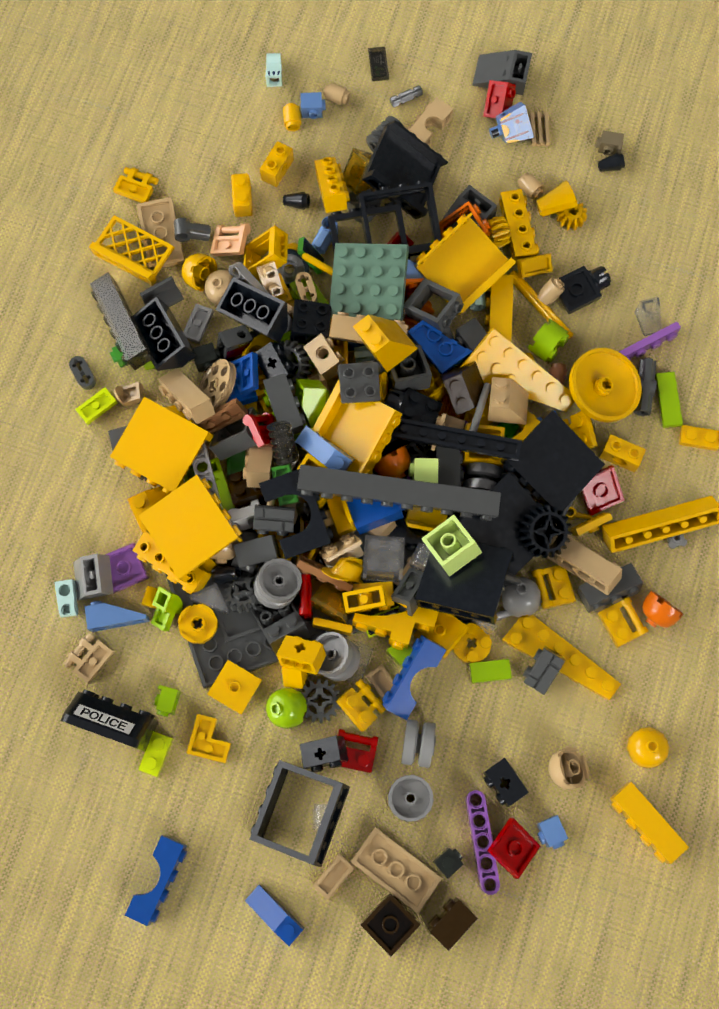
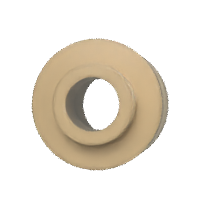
M332 82L326 85L324 89L326 100L339 105H347L351 91Z
M527 172L517 182L519 188L530 199H538L544 192V186L532 174Z
M550 278L539 290L537 297L545 305L553 303L564 292V283L559 278Z

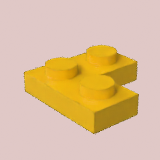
M197 714L186 754L226 764L231 743L212 739L218 719Z

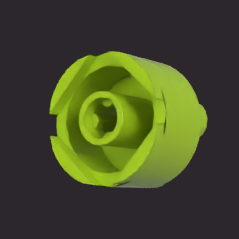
M549 319L548 324L545 322L532 339L535 343L533 346L529 344L528 350L543 361L552 362L557 356V349L559 347L563 348L568 342V331L552 319Z

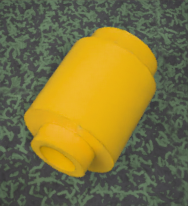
M288 103L283 107L284 126L288 131H297L302 124L300 107L295 103Z

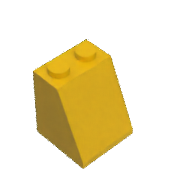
M368 314L353 326L366 347L386 372H389L418 349L396 321Z

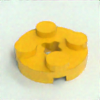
M204 604L190 605L179 615V632L190 643L204 644L215 635L218 628V619L210 607ZM202 619L201 623L203 626L195 629L193 621Z
M468 623L466 625L469 629L453 648V652L462 662H481L489 654L492 640L485 628L474 623ZM475 639L477 647L468 648L467 640Z

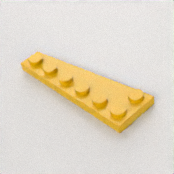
M534 615L520 617L502 639L504 643L531 657H534L538 649L543 650L545 646L566 659L559 671L561 674L607 700H610L621 686L620 682Z

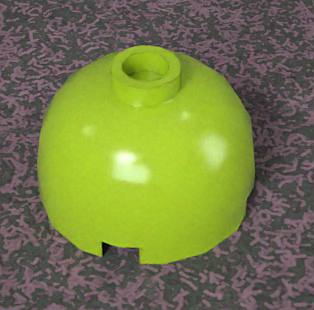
M294 688L276 690L270 695L266 704V713L269 720L275 726L286 729L300 725L304 720V713L307 712L305 697Z

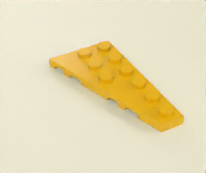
M493 327L460 366L462 367L475 361L484 383L491 384L492 377L512 379L529 393L528 399L565 412L575 402L568 388Z

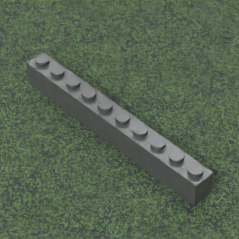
M300 465L297 491H301V495L313 496V493L321 494V498L333 499V496L341 497L342 501L353 502V499H359L361 503L371 505L373 502H381V506L393 507V504L401 505V509L413 510V507L421 508L422 512L427 513L439 510L442 515L460 513V517L472 518V515L480 516V520L492 521V518L498 517L501 492L308 465Z

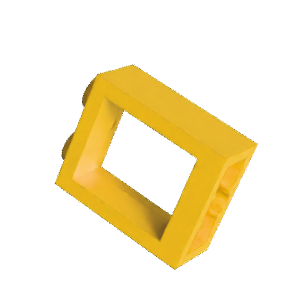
M274 225L245 245L244 266L258 281H260L256 267L274 261L278 269L287 263L288 234ZM269 251V255L261 259V256Z

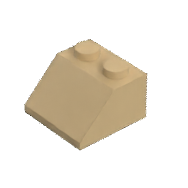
M492 377L488 421L526 425L529 393L512 379Z

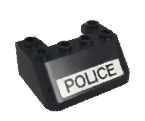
M85 689L83 692L78 691L60 720L142 751H146L153 731L155 732L159 721L154 719L155 715L143 710H140L139 713L131 711L132 706L121 703L120 706L113 704V699L105 696L98 699L100 695Z

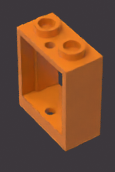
M469 201L439 222L442 239L445 237L443 235L446 231L445 229L455 223L463 214L466 215L470 211L487 236L492 234L489 230L491 226L486 219H482L479 215L481 210L477 204L473 205Z

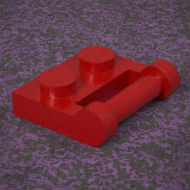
M271 412L255 416L247 414L243 417V423L249 426L253 440L258 448L278 445L285 441ZM263 422L267 425L259 426L258 423Z
M301 574L299 615L304 616L305 620H313L311 576L309 574Z
M339 729L338 736L345 737L346 741L371 746L370 752L346 747L348 761L343 762L341 767L372 773L379 737L373 736L371 738Z

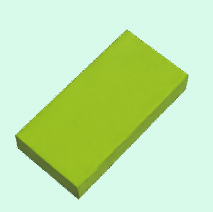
M509 659L469 663L472 684L512 679Z

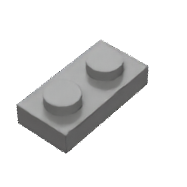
M199 304L195 305L183 331L188 340L200 344L214 313L213 309Z

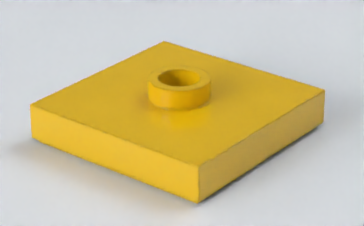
M439 612L433 632L423 633L417 630L413 636L417 639L423 635L443 646L446 652L442 658L445 659L469 627L456 617L447 616L443 612Z
M228 659L207 695L242 714L262 679Z

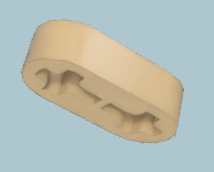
M307 272L298 273L295 282L300 300L308 301L306 292H309L312 299L310 301L317 302V293L310 274ZM301 279H305L306 287L303 286Z

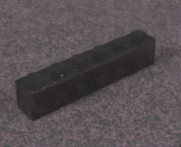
M107 272L90 283L93 290L91 294L98 301L97 307L105 315L103 320L111 328L109 333L116 339L115 345L117 349L123 353L121 356L123 362L137 370L153 360L154 357L115 279Z

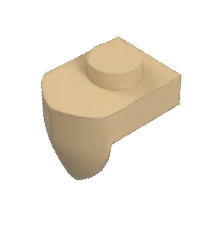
M136 382L124 387L117 386L114 388V394L121 404L130 406L141 402L144 398L143 385L140 382Z

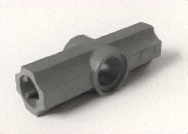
M651 358L640 359L638 374L641 380L642 393L639 404L634 410L637 416H650L652 400L657 384L655 380L657 361Z

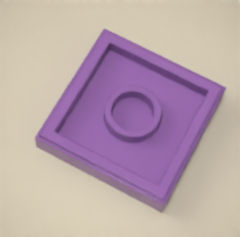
M135 543L105 554L109 555L113 593L149 579L143 562L137 558L138 554L132 551L136 545Z

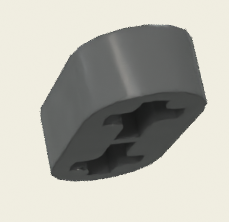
M81 356L73 357L69 362V366L77 382L85 390L92 389L96 384V380L88 364ZM78 362L81 364V367L83 369L81 371H79V369L76 367V363ZM84 375H86L89 379V383L87 384L84 382V378L82 377Z

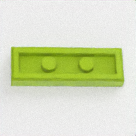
M675 372L656 373L655 380L657 382L656 387L663 428L681 427L683 420Z

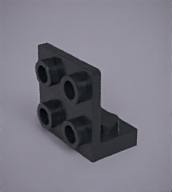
M295 299L289 340L306 345L321 333L327 339L330 331V304Z

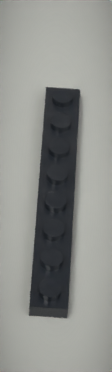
M400 418V424L391 435L392 438L519 461L523 441Z

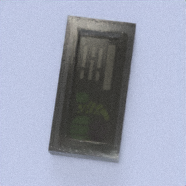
M385 47L368 48L372 81L389 80Z

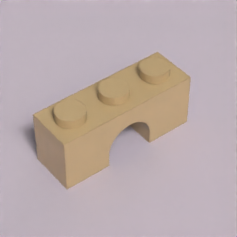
M436 97L433 102L427 104L423 114H419L411 127L409 126L407 130L414 133L422 142L430 145L432 143V133L426 128L434 126L443 130L452 119L453 108Z

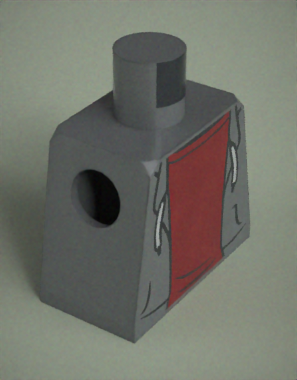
M245 325L219 332L216 348L219 350L221 359L230 362L241 357L242 352L260 334L254 330L249 332Z

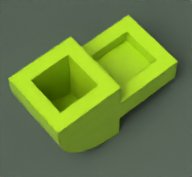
M159 586L152 603L157 608L151 624L162 631L169 632L175 614L182 612L183 603L178 595Z

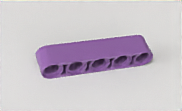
M474 790L467 794L465 802L479 886L484 893L494 895L499 891L500 881L496 859L487 851L493 840L486 799L481 791ZM472 794L479 795L481 802L478 806L471 804L470 797ZM476 815H481L484 818V824L481 827H477L473 822ZM480 836H485L488 840L485 848H480L477 844V839ZM484 857H488L491 860L489 869L481 867V860ZM487 879H493L495 882V887L491 891H487L484 887Z

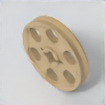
M219 359L214 362L205 372L198 386L210 398L214 409L227 402L236 381V367L225 359Z

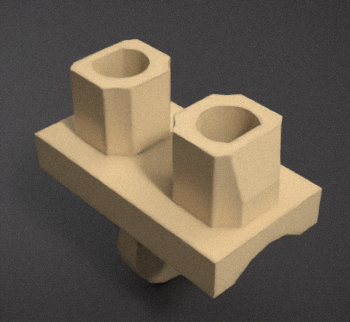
M274 261L256 267L261 284L270 295L276 297L284 293Z

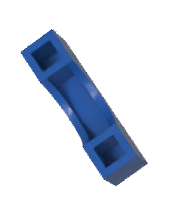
M423 635L413 643V651L410 656L404 659L400 674H396L391 690L385 693L382 700V705L386 710L405 720L409 718L416 705V701L413 699L410 691L413 677L424 668H437L446 652L443 646Z
M161 835L153 853L160 867L159 881L149 893L133 896L125 916L146 926L157 921L160 914L158 908L161 902L164 903L168 897L169 890L167 888L170 882L173 883L179 871L176 868L179 862L183 863L188 851L185 850L187 845L168 836Z

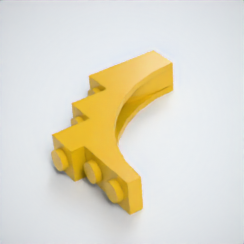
M418 607L413 616H409L407 610L385 616L355 613L352 626H356L357 630L364 632L367 630L373 631L380 637L390 636L388 644H391L395 649L403 650V648L408 649L414 627L423 633L434 631L439 611ZM443 613L444 615H447V616H451V617L454 616V615H451V614Z

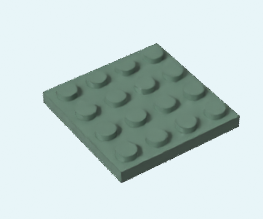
M335 243L330 295L331 318L333 314L337 315L338 312H345L350 317H356V315L367 316L369 314L393 321H402L409 246L407 244Z

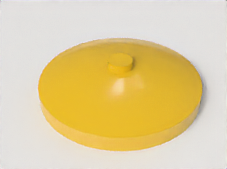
M609 348L589 350L575 361L570 371L569 387L573 400L582 412L594 420L607 423L617 422L630 415L639 404L642 393L640 376L632 362L618 351Z

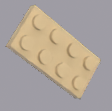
M172 197L136 204L141 229L174 246V250L162 268L184 264L185 260L181 242L175 240L174 235L176 215ZM149 238L143 240L144 247L152 245V241ZM164 246L156 248L157 255L164 254L167 248ZM153 249L145 251L147 258L155 256ZM156 260L148 262V268L154 270L157 265Z
M377 828L373 829L351 860L355 866L417 913L422 909L442 879Z

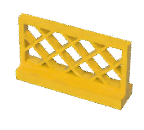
M115 215L97 241H92L89 246L95 256L152 286L157 281L155 277L174 250L173 245ZM116 222L122 224V230L113 232V226ZM135 231L137 233V237L127 238L128 232ZM124 234L125 241L116 243L114 236ZM112 237L113 244L107 246L102 244L105 239ZM149 238L152 241V245L143 247L141 240ZM139 242L140 248L130 251L129 244ZM127 246L128 252L118 253L117 247ZM162 246L167 248L164 254L157 255L156 248ZM153 249L155 256L145 259L144 252ZM141 253L142 260H132V255ZM156 260L157 265L154 270L148 269L146 263Z

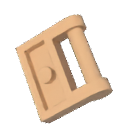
M248 223L241 224V226L217 225L210 254L213 256L243 255L247 235L251 232L250 225ZM239 233L234 236H224L225 234Z

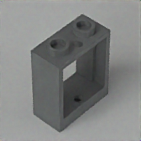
M424 278L404 303V310L407 317L418 322L423 320L443 333L451 325L455 316L461 312L464 304L460 294ZM433 294L449 301L437 318L421 310Z
M253 407L247 409V414L261 415ZM243 418L214 432L209 448L222 461L257 444L253 440L249 426L244 425Z

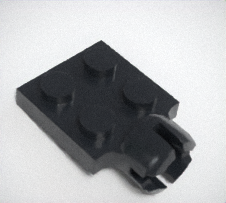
M582 266L559 278L564 283L563 287L565 289L559 296V299L568 314L602 298L600 291L610 286L611 282L609 273L604 274L607 271L605 267L599 266L593 270H587L585 266Z
M391 388L384 399L385 403L383 402V404L402 413L401 418L431 424L436 423L443 403L410 388L406 392Z

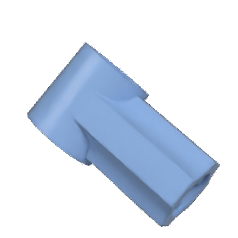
M328 216L322 220V226L311 244L319 254H325L331 243L330 231L327 229L329 227ZM335 222L336 230H337V235H338V223Z

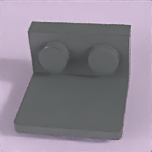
M378 362L338 364L337 372L342 404L380 401Z

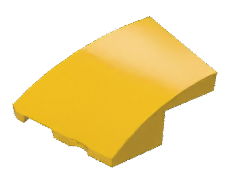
M567 180L536 200L539 215H542V217L578 206L575 194Z

